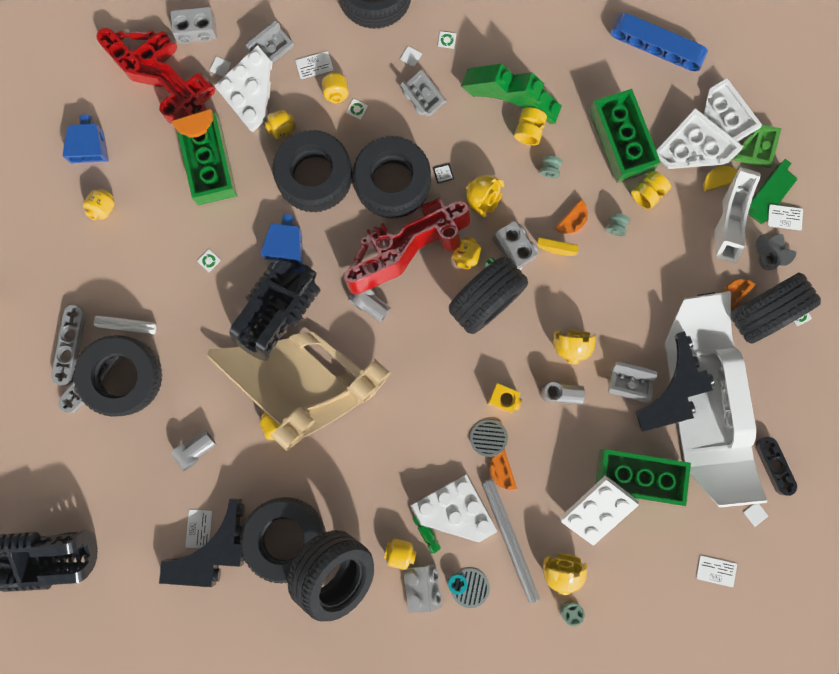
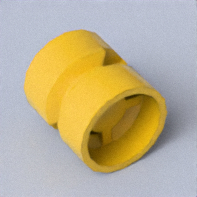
M532 107L523 108L519 118L520 124L517 125L515 131V139L526 145H538L542 136L541 129L544 128L547 119L545 112Z
M651 171L643 179V183H639L631 195L641 207L651 210L659 201V198H662L671 189V185L661 173Z

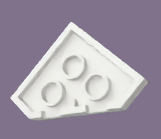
M258 45L215 85V88L252 132L267 120V102L270 96L271 85L269 79L273 63Z
M728 78L709 89L703 115L737 142L762 126Z
M695 108L656 151L663 166L667 169L728 164L742 150L743 146Z
M467 474L410 505L419 524L475 542H481L497 532Z

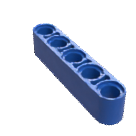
M620 13L611 30V35L615 39L690 71H699L708 53L707 48L701 44L627 13Z

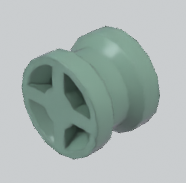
M544 156L540 175L551 179L559 178V167L562 166V159L556 156Z
M611 213L609 217L610 224L606 226V231L615 236H625L627 232L625 228L629 224L630 218L623 214Z
M567 601L560 608V615L567 624L577 626L583 622L585 613L578 603Z

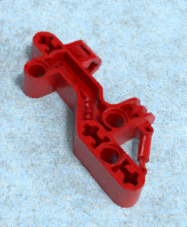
M103 28L98 31L96 35L97 41L130 80L163 87L170 94L159 106V110L167 122L172 124L171 121L196 114L194 111L196 108L199 112L207 110L204 103L213 96L216 90L215 87L202 73H197L184 82L169 64L164 63L177 50V45L172 42L164 31L157 34L152 30L148 32L131 31L130 33L118 31L116 34L109 28ZM125 37H130L131 40H147L134 51H130L122 42ZM175 109L173 113L168 114L170 110Z
M438 197L421 205L424 217L404 225L398 234H390L384 223L380 224V228H377V226L373 227L374 231L372 232L370 229H367L368 235L361 239V245L354 258V264L344 273V280L349 291L353 294H361L400 276L420 248L437 240L440 241L445 250H457L460 245L458 231L466 228L471 223L468 205L463 201H458L445 206L441 198ZM374 248L377 256L362 262L367 250Z

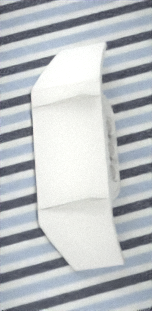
M731 292L684 298L665 341L670 380L673 377L677 361L674 336L685 331L686 336L690 335L692 339V355L697 356L700 368H697L698 372L707 370L708 374L711 373L715 386H712L713 391L688 397V400L693 402L696 413L693 414V419L678 422L684 462L691 463L690 475L718 507L767 503L752 451V445L756 437V425L745 362L740 351L734 347L732 337Z

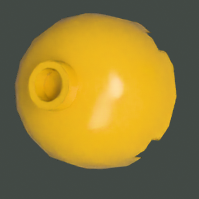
M488 174L478 176L473 181H470L466 187V200L470 209L480 216L487 217L486 213H492L502 198L503 194L500 193V188H504V182Z
M561 330L554 332V349L561 358L567 359V363L579 364V360H585L593 353L596 335L594 334L590 337V332L567 330V334H561Z
M557 554L558 558L551 559L550 555L544 559V579L548 586L559 594L568 595L579 590L585 583L587 563L582 564L581 558L569 554Z

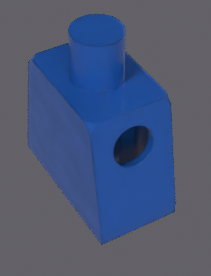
M80 115L79 125H69L67 127L63 157L71 164L109 162L104 132L97 124H92V116Z
M283 214L281 224L270 225L261 251V256L265 260L303 264L302 231L300 227L293 226L295 218L293 215Z

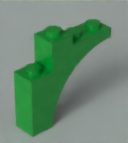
M502 63L468 68L461 83V87L473 97L495 98L522 108L532 107L545 112L547 115L546 122L549 124L556 123L562 107L543 89L545 83L533 72L514 75Z

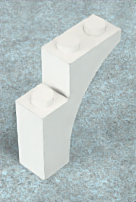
M740 167L722 200L723 214L714 229L715 255L717 258L736 263L745 248L746 221L750 204L760 179L759 172Z

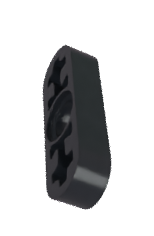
M772 437L758 439L756 450L775 491L784 496L793 495L797 491V483L778 442ZM766 443L771 444L769 450L763 449V446H765ZM771 454H776V457L767 458ZM774 460L781 463V470L779 472H774L771 468ZM784 482L789 483L787 490L781 487L784 485Z

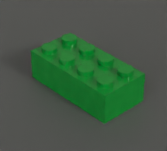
M633 89L594 100L589 111L616 182L618 183L655 171L661 161Z
M214 112L213 122H211L207 132L203 135L190 138L178 132L191 197L198 206L237 197L221 121Z
M600 449L595 484L604 476H607L636 499L686 506L691 463Z

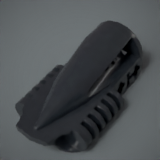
M275 261L270 263L263 276L259 278V282H256L254 285L255 288L251 289V294L246 296L248 303L230 328L229 334L233 341L253 357L267 361L270 352L289 325L295 327L298 324V321L302 318L301 314L304 315L306 313V309L311 306L315 297L320 293L321 289L315 284L317 273L309 266L298 262Z
M84 530L53 536H40L38 532L0 534V591L48 590L52 585L74 584L85 580L92 572L97 560L98 548L93 533Z

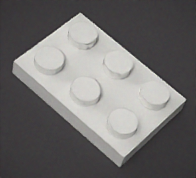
M604 476L561 516V522L590 544L595 545L632 512L639 503L636 498L607 476Z

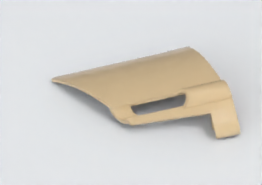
M315 332L298 333L291 335L287 339L279 340L270 352L267 361L253 357L240 347L209 349L207 357L280 425L270 436L286 451L302 438L316 432L360 403L372 398L390 375V372L375 358L365 370L361 369ZM319 344L345 368V373L341 376L333 375L304 346Z

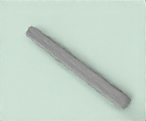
M492 479L484 481L482 485L530 604L538 602L540 600L539 594L495 483Z

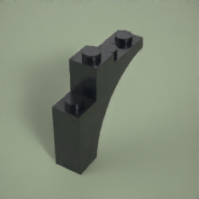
M685 331L674 336L677 361L668 387L652 404L635 412L641 432L693 419V414L696 413L693 402L689 401L688 397L713 391L712 386H715L711 373L708 374L707 370L698 372L697 368H700L697 356L692 355V339L690 335L686 336Z
M229 499L227 512L220 528L201 549L186 557L161 561L159 584L213 587L219 582L221 576V569L218 568V565L235 567L244 565L245 559H243V553H241V543L238 542L242 534L240 517H243L245 509L242 499Z

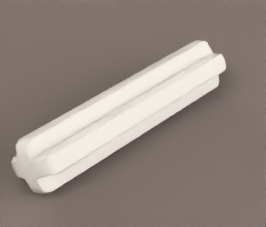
M96 316L94 319V326L99 328L155 334L157 325L154 322Z

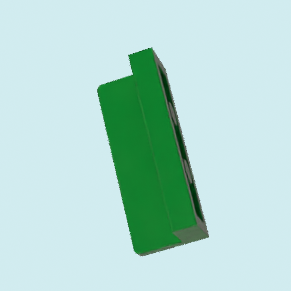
M784 159L775 167L752 198L748 215L760 224H764L769 218V205H779L797 181V177L787 171L792 164L787 159Z

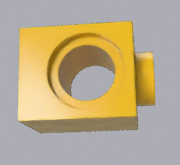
M497 383L488 405L511 414L514 410L518 411L522 399L519 396L521 393ZM502 394H508L511 397L510 405H504L501 402Z

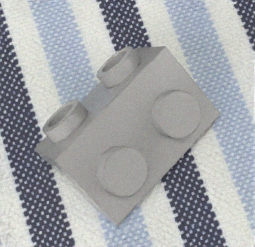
M277 21L266 25L262 32L257 36L251 37L246 44L249 53L258 45L273 63L294 47V43L281 30Z
M422 69L407 83L402 82L400 84L404 89L402 93L408 100L413 101L415 104L414 109L421 116L431 117L447 102Z
M617 361L610 373L608 393L650 403L652 400L653 382L657 377V371Z
M436 564L408 567L406 570H403L408 612H432L441 608L442 595L439 591V573Z

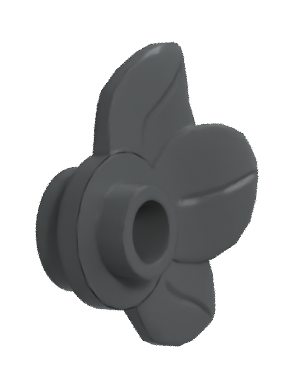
M783 234L775 235L769 240L760 235L756 241V250L760 255L758 261L765 270H773L778 266H787L796 257V251L785 249ZM766 258L771 260V264L766 261Z

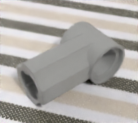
M367 290L361 294L352 293L348 298L354 306L366 311L380 323L391 310V307L376 297L372 290Z
M550 382L543 386L540 392L545 402L583 404L585 399L584 386ZM549 387L554 388L556 391L554 398L550 397L547 393Z
M204 430L188 443H183L175 448L170 454L182 471H185L198 462L199 457L217 444L207 430Z

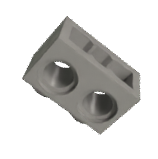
M211 7L171 11L172 33L178 43L188 44L191 41L207 42L211 39H217L215 16Z
M513 221L494 233L492 240L502 255L509 258L518 267L517 269H520L535 260L538 253L535 244L532 241L529 242L525 236L524 228L520 224L518 225L516 221ZM506 234H513L516 240H508ZM519 250L525 251L526 254H527V257H525V258L520 257V256L518 255L517 251H519Z

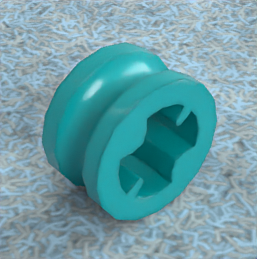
M453 574L448 580L449 590L456 595L463 594L466 591L468 585L466 578L461 574ZM456 578H460V582L462 580L464 582V585L460 586V590H455V586H451Z

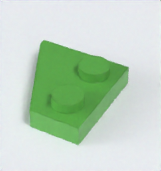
M762 124L743 143L742 150L732 160L771 168L782 128Z

